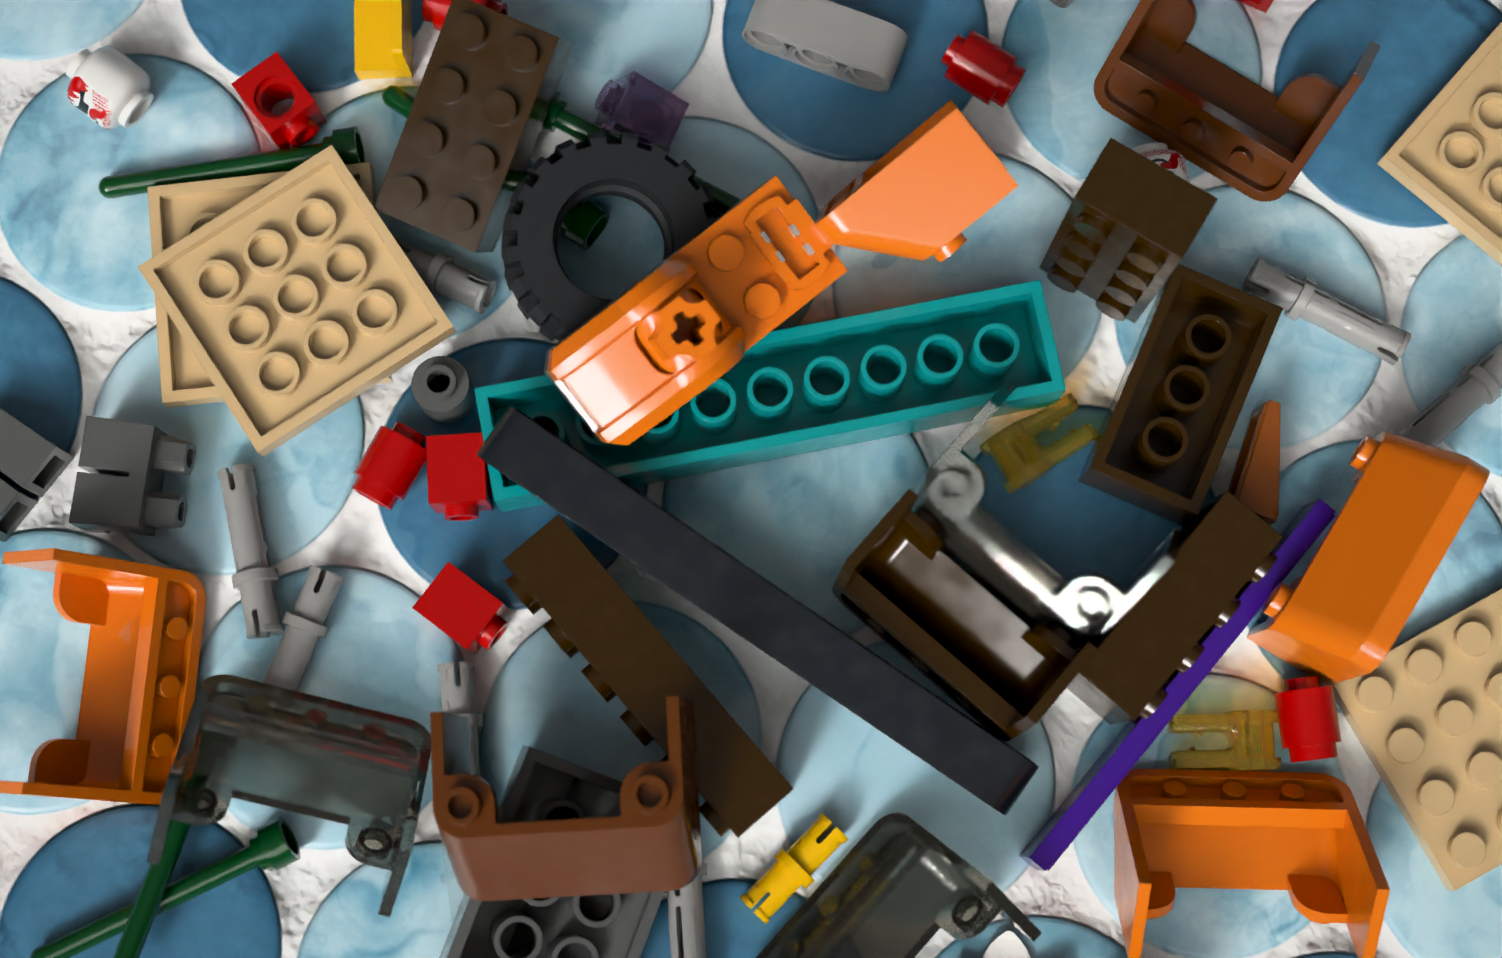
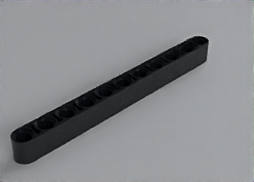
M509 405L476 453L477 456L998 812L1007 815L1038 770V765L515 407Z

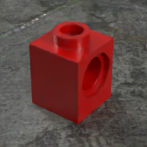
M277 51L231 83L246 107L279 150L306 144L315 137L319 127L327 122L315 100ZM285 99L294 100L293 106L286 113L280 115L271 114L273 107L278 102Z
M482 432L426 436L428 504L437 514L444 513L445 520H475L479 518V511L493 510V492L488 464L476 454L484 443Z
M449 561L412 607L473 655H476L481 647L487 651L490 650L498 642L509 625L503 619L510 611L509 608Z

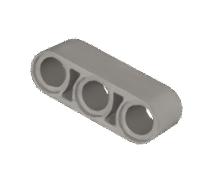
M755 0L741 33L743 39L758 50L876 92L889 90L909 40L908 35L898 26L829 0Z

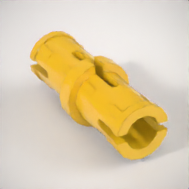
M823 813L817 816L818 818L787 851L780 848L774 855L777 861L745 894L742 893L739 897L752 910L767 893H770V896L754 911L765 924L770 921L769 919L801 885L805 889L810 886L814 881L811 875L842 843L848 840L835 827L821 843H817L833 826L832 822Z

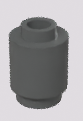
M447 356L431 357L423 361L413 374L411 381L413 396L427 416L434 421L445 424L455 423L464 419L473 409L476 401L475 387L465 368L457 360ZM450 383L445 391L435 392L441 385Z

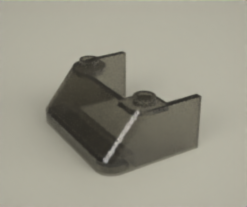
M1006 381L912 487L911 490L919 497L911 510L918 507L931 515L942 529L938 534L943 542V548L940 551L1029 627L1033 624H1039L1047 627L1050 623L1056 624L1074 638L1078 645L1076 649L1112 628L1175 563L1185 536L1175 529L1120 587L1106 576L1096 573L1079 575L1069 583L1065 581L978 504L985 494L986 477L981 466L963 448L1015 390Z
M221 674L211 676L205 679L197 690L162 794L147 862L160 863L173 820L199 826L214 824L227 814L232 798L347 824L345 846L349 854L365 865L387 870L378 915L390 917L413 849L431 755V735L423 725L412 719L234 675Z
M891 813L879 819L866 832L756 958H914L940 928L955 939L966 940L984 931L998 914L1033 942L1042 932L985 875L906 814Z

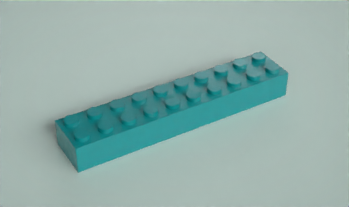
M1041 280L771 331L744 352L741 360L728 372L629 445L598 442L546 375L474 388L484 442L509 405H511L631 487L1056 405L1066 390ZM488 464L494 501L502 512L546 504Z

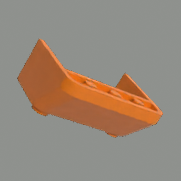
M949 100L830 199L821 208L814 226L829 244L924 261L933 255L938 262H941L967 241V238L962 234L963 230L1019 185L953 101Z
M1387 431L1381 432L1374 438L1366 435L1349 460V465L1356 468L1352 477L1356 484L1302 576L1295 579L1289 586L1280 582L1274 588L1262 609V612L1269 616L1267 621L1251 628L1246 638L1309 677L1319 676L1320 683L1324 686L1363 676L1374 671L1392 648L1485 486L1490 473L1488 468L1467 456Z
M57 548L4 552L2 564L54 572L53 601L57 611L68 621L91 626L76 740L56 738L41 744L31 758L28 782L0 781V793L155 805L165 804L173 800L178 795L186 774L190 740L189 732L192 724L206 606V594L201 581L194 574L187 571Z
M1141 768L1131 769L1115 788L1114 895L1128 958H1141L1146 919L1162 917L1172 910L1176 894L1175 887L1288 890L1291 902L1299 913L1315 923H1346L1358 958H1375L1390 888L1352 791L1340 779L1323 773Z

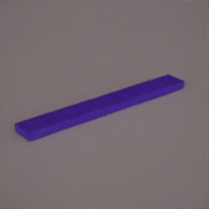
M1321 499L1309 503L1300 509L1282 531L1281 535L1283 538L1271 551L1278 557L1272 568L1259 582L1254 584L1249 581L1236 594L1235 597L1242 603L1234 615L1221 628L1218 629L1213 626L1201 637L1198 642L1205 647L1204 651L1185 673L1181 674L1176 671L1163 684L1162 688L1168 692V695L1157 710L1146 720L1139 716L1134 722H1127L1019 855L1023 860L1036 870L1049 871L1262 608L1274 588L1280 582H1283L1334 519L1335 510Z

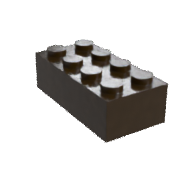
M452 0L374 205L375 210L475 253L493 252L504 226L505 214L508 211L511 196L518 183L521 182L574 43L474 1Z
M1110 138L1075 195L1039 268L1047 272V278L1062 290L1071 293L1078 290L1094 299L1096 307L1110 318L1118 321L1128 319L1136 323L1183 259L1218 199Z
M1178 264L1157 293L1078 481L1181 526L1186 525L1197 517L1283 308Z
M1225 491L1202 505L1198 516L1179 530L1088 641L1098 651L1068 685L1067 689L1110 725L1126 721L1134 722L1139 716L1144 720L1149 718L1168 695V692L1162 688L1167 679L1176 671L1181 674L1185 673L1204 651L1205 647L1198 642L1201 637L1213 626L1218 629L1221 628L1238 610L1242 602L1235 597L1236 594L1249 581L1254 584L1259 582L1275 564L1278 557L1271 551L1283 536L1229 491Z

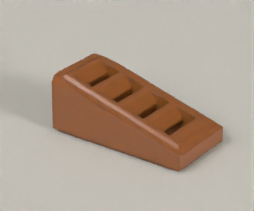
M1272 400L1263 403L1252 412L1228 491L1269 525L1276 523L1279 515L1281 403Z

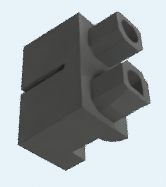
M0 409V471L22 488L43 497L75 457L46 439L20 419ZM0 475V540L6 542L38 501L19 487L13 485L2 475Z
M86 416L78 466L89 473L77 472L69 523L86 532L110 533V531L146 536H155L156 529L183 527L187 511V498L182 494L162 492L165 473L191 474L194 467L196 447L188 441L168 436L155 425Z

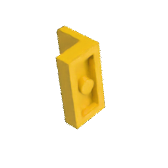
M354 0L355 73L359 80L413 77L412 0Z

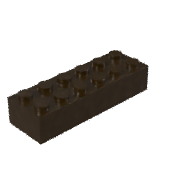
M559 515L555 516L503 560L513 573L505 580L506 584L533 615L541 608L544 609L551 618L543 625L544 629L570 659L578 652L584 656L589 664L581 670L583 675L607 703L617 695L628 708L619 717L645 747L653 740L656 741L667 754L660 761H669L666 697L680 696L694 702L698 789L701 796L706 800L699 808L700 813L721 837L731 830L739 838L793 790L792 786Z

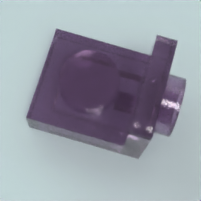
M632 71L615 81L610 79L603 86L594 106L595 109L600 111L595 124L607 130L614 128L620 133L639 135L638 142L653 147L654 142L657 141L669 148L689 103L639 73Z

